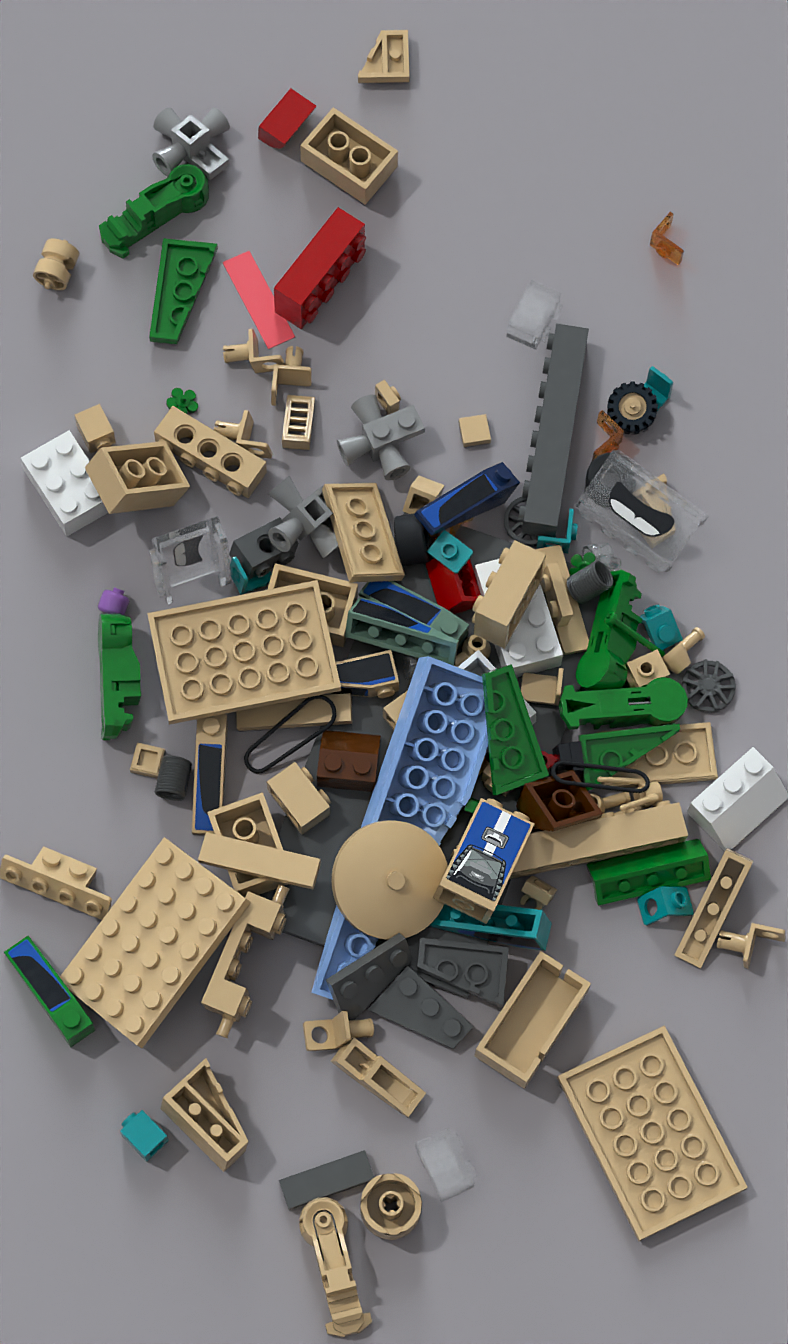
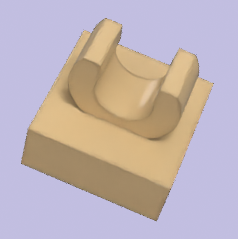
M532 875L525 882L521 890L525 895L521 898L520 903L524 906L529 898H533L537 902L535 909L541 910L544 905L547 906L553 899L557 889Z

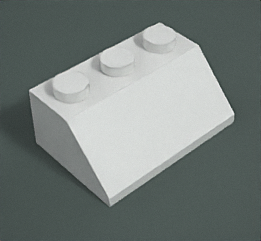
M752 747L690 803L687 813L724 851L726 848L732 850L788 799V792L774 767Z

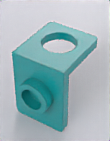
M652 366L649 369L644 387H649L652 390V394L656 396L657 411L670 398L673 381Z
M569 509L566 539L538 536L536 549L550 547L546 543L560 545L563 553L568 554L571 540L576 541L578 524L573 523L574 509Z
M445 529L427 550L431 559L435 558L455 574L459 573L473 555V551Z
M237 557L231 558L228 572L240 595L269 584L272 575L271 571L263 577L258 578L255 576L248 580Z
M658 887L637 899L644 925H650L667 916H690L694 914L686 887ZM650 899H654L657 903V911L653 916L647 910V904Z

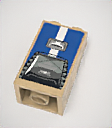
M481 798L433 898L487 924L533 829L534 823L530 822V818L521 812L514 811L512 813L503 809V805L494 799L488 798L485 800Z

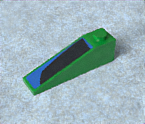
M26 936L4 951L8 960L70 1047H73L95 1031L88 1015L29 936Z

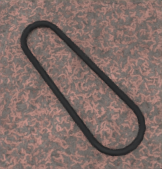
M324 695L306 698L246 751L244 756L246 767L253 773H263L329 729L337 716L333 701ZM322 699L330 704L332 717L323 728L262 769H255L249 764L248 758L250 753L309 701Z

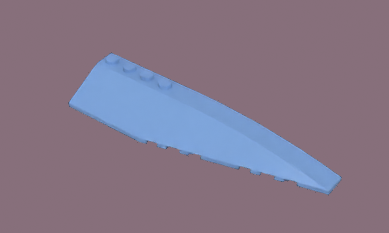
M429 656L419 657L361 828L378 821L407 822L426 831L440 846L444 835L449 828L451 829L458 813L471 797L488 747L482 676ZM337 905L311 992L331 1000L333 998L326 979L372 951L379 939L368 936L354 928L343 917Z

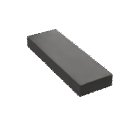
M364 1150L280 1179L279 1183L288 1210H292L306 1205L316 1198L329 1197L369 1183L374 1178Z

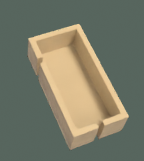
M540 951L477 1046L474 1057L523 1089L530 1082L539 1068L540 1062H543L588 993L591 985L590 982L570 969L565 973L564 979H560L559 976L563 965Z

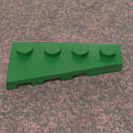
M163 238L149 335L150 342L178 344L218 250V244Z
M512 664L482 674L493 795H498L549 776Z

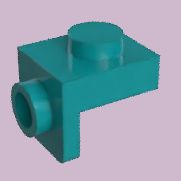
M657 604L644 610L645 614L639 616L642 618L641 624H644L651 643L661 650L683 640L671 609Z

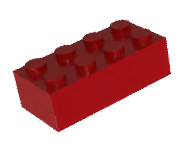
M337 207L275 285V313L301 330L307 322L310 324L314 321L323 302L327 303L331 299L335 286L339 282L343 283L350 273V267L354 262L359 263L365 255L366 236L365 224Z

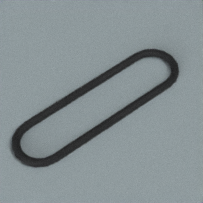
M558 761L551 768L552 777L564 785L631 793H643L650 785L647 775L636 769L571 761ZM560 765L634 773L642 776L646 783L643 788L634 789L567 781L559 778L555 770Z

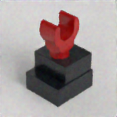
M581 741L558 744L552 749L553 754L541 751L547 769L551 768L558 761L584 763ZM560 765L556 768V770H574L577 775L585 770L584 767Z

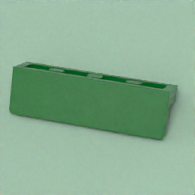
M699 839L587 864V870L593 881L595 900L598 906L642 896L658 887H682L711 880L708 854Z

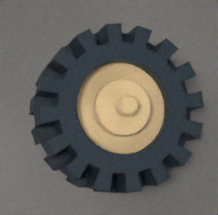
M630 381V384L622 383L619 388L616 387L613 393L610 394L607 404V415L612 426L615 425L616 430L619 432L622 430L625 434L634 433L635 435L639 434L640 431H646L653 424L658 409L657 398L652 394V390L649 387H644L643 383L635 384V381Z

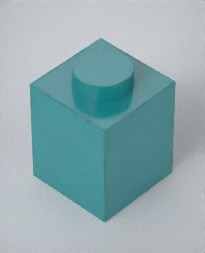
M143 1110L138 1114L133 1112L121 1124L123 1126L120 1130L122 1137L146 1162L169 1141L167 1135Z

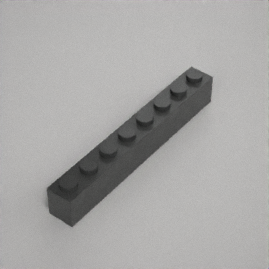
M556 323L555 334L549 333L546 349L552 350L551 358L545 357L543 374H548L547 382L541 381L538 398H543L544 400L543 406H537L534 421L540 423L539 431L533 430L530 447L536 449L535 455H529L526 472H531L530 481H524L522 497H527L526 506L520 505L518 522L523 523L522 533L554 538L556 536L589 328Z

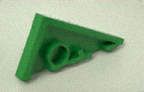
M680 724L578 735V741H581L584 763L625 768L678 733ZM585 768L582 771L584 783L600 784L602 782L597 781L598 777H611L618 771Z

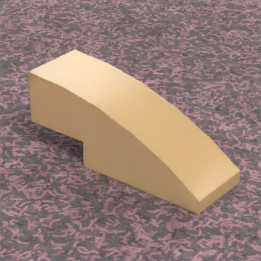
M351 1037V1040L343 1045L331 1060L334 1065L406 1117L411 1115L426 1094L425 1091L383 1057L374 1054L355 1037Z

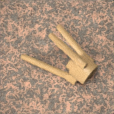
M643 777L597 778V781L602 783L638 785V788L634 789H641L646 783ZM657 781L650 782L649 788L645 792L633 793L635 801L621 805V811L614 813V815L625 814V810L642 806V809L649 808L653 804L663 801L660 784Z

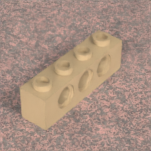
M174 406L170 408L154 431L155 442L166 441L171 452L180 457L179 459L182 463L191 468L197 467L203 471V474L208 479L217 482V480L222 482L230 492L237 496L242 494L249 499L267 473L266 461ZM184 437L192 439L191 442L186 444L179 442ZM207 451H213L214 453H216L213 457L210 458L204 457L202 455ZM230 465H236L239 467V469L234 472L226 470V468Z

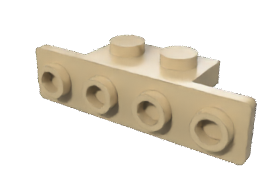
M556 545L536 549L546 554L544 575L540 584L542 591L546 595L547 606L553 619L562 653L568 655L587 651L589 639L578 602L570 595L566 585L570 574L562 547Z
M44 846L32 865L9 855H4L2 858L0 878L101 920L110 910L112 898L88 888L96 875L97 868Z

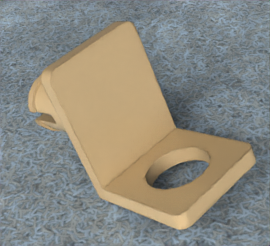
M253 328L248 329L249 340L246 344L223 346L225 363L249 360L255 373L274 371V365H264L267 362L285 365L281 355L259 357L258 338Z
M293 346L286 349L285 365L274 364L271 405L276 406L278 384L311 386L312 368L301 366L304 353L302 348L296 346L295 356H293Z
M244 410L239 424L222 422L220 420L215 422V426L218 427H214V431L228 439L236 440V444L258 457L272 458L273 454L267 443L249 441L254 424L249 410ZM251 447L261 449L262 451L253 450Z
M751 923L750 932L746 936L720 930L717 948L743 953L744 968L749 969L756 936L785 942L786 933L783 929Z
M341 1011L333 1019L305 1021L303 1023L306 1050L340 1049L351 1040V1037L371 1038L374 1035L373 1021L371 1018L348 1020L347 1011ZM320 1027L325 1030L327 1039L324 1043H317L312 1039L311 1032L314 1028Z

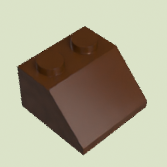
M324 731L319 752L317 787L373 792L377 777L381 735Z
M574 770L557 774L563 780L581 782ZM552 776L526 783L516 804L519 812L530 818L529 821L534 823L533 828L551 832L600 818L603 814L585 787L564 785L557 782Z

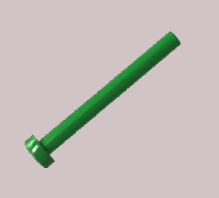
M610 611L605 616L604 622L607 625H615L653 652L658 649L661 657L665 655L663 650L617 619L618 615L614 611Z

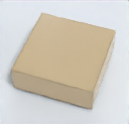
M486 414L459 418L458 423L463 447L491 443Z
M137 743L130 772L157 778L161 758L166 753L165 749Z

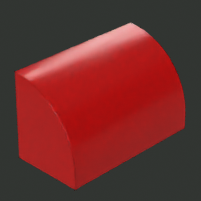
M290 88L259 125L258 139L273 148H283L316 109V105Z
M435 558L425 564L438 605L453 614L473 608L476 599L481 593L470 559L458 574L453 573Z

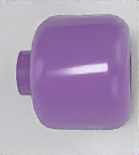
M114 587L113 591H103L98 603V609L107 614L125 615L130 601L128 597L123 595L125 591Z

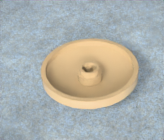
M392 820L368 824L357 830L345 841L335 858L331 882L336 905L343 917L354 928L368 936L389 940L398 933L405 938L413 936L428 927L444 906V903L434 899L433 896L447 870V861L438 843L426 831L413 824Z

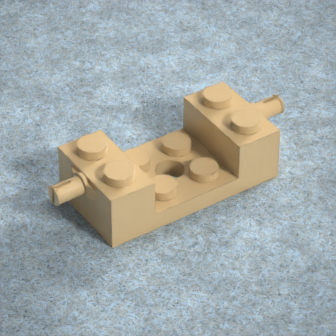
M278 884L272 900L249 891L247 892L245 898L251 903L234 924L201 1001L205 1009L222 1015V1021L216 1032L221 1037L228 1038L233 1023L239 1022L241 1016L246 1018L252 1005L248 990L230 982L231 980L236 981L240 973L242 964H240L239 959L242 952L247 954L253 941L251 931L273 940L275 934L281 935L287 918H285L283 903L290 889Z

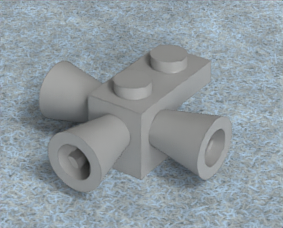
M166 108L158 114L154 121V129L172 138V145L152 154L156 167L164 175L168 176L183 159L189 164L198 167L208 180H212L229 166V158L210 144L211 138L230 129L227 118L220 110L212 108L201 122L192 115L181 121L172 108Z
M367 395L356 400L352 404L351 409L364 425H362L361 436L337 440V446L344 463L348 466L369 452L373 462L381 460L385 480H394L405 475L410 470V466L399 453V443L425 433V427L414 405L381 417L376 395Z
M288 476L268 493V495L290 511L282 519L283 523L271 528L268 532L269 539L275 548L282 552H288L297 539L301 541L308 534L322 559L338 547L335 533L322 523L333 514L326 506L322 492L323 486L303 501L292 479Z

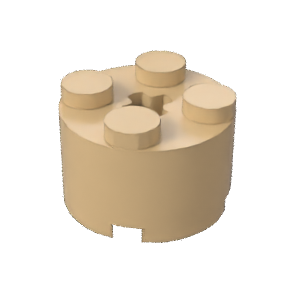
M397 1173L382 1174L374 1177L364 1188L360 1203L361 1217L367 1229L374 1235L389 1240H396L409 1234L416 1227L422 1209V1200L416 1184L408 1177ZM396 1201L397 1211L390 1210L387 1212L384 1202L392 1203Z

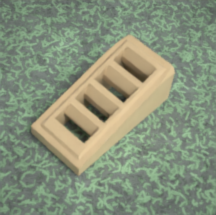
M287 395L282 448L310 450L315 397ZM292 403L308 404V408L292 407ZM291 413L307 414V417L291 416ZM290 422L306 423V426L290 425ZM289 431L305 432V435L289 434Z

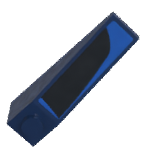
M501 462L481 471L420 508L414 515L432 536L444 529L446 530L505 504L520 482L511 470Z

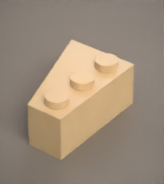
M205 1058L163 1097L160 1109L225 1172L245 1153L249 1141L233 1109L230 1108L224 1097L223 1090L220 1084L217 1083L207 1058Z

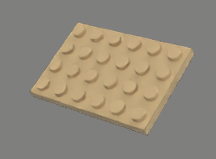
M318 580L147 613L169 725L341 691Z
M164 837L61 974L60 978L75 996L134 1044L143 1048L251 902Z
M665 1025L557 1077L638 1242L748 1188Z

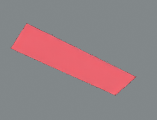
M250 251L222 262L267 348L270 349L295 338L287 320L275 313L274 296Z

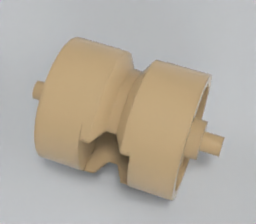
M54 238L46 240L41 253L44 258L39 259L33 272V278L43 285L45 289L65 290L71 277L68 270H73L80 254L78 249L68 243L67 240Z

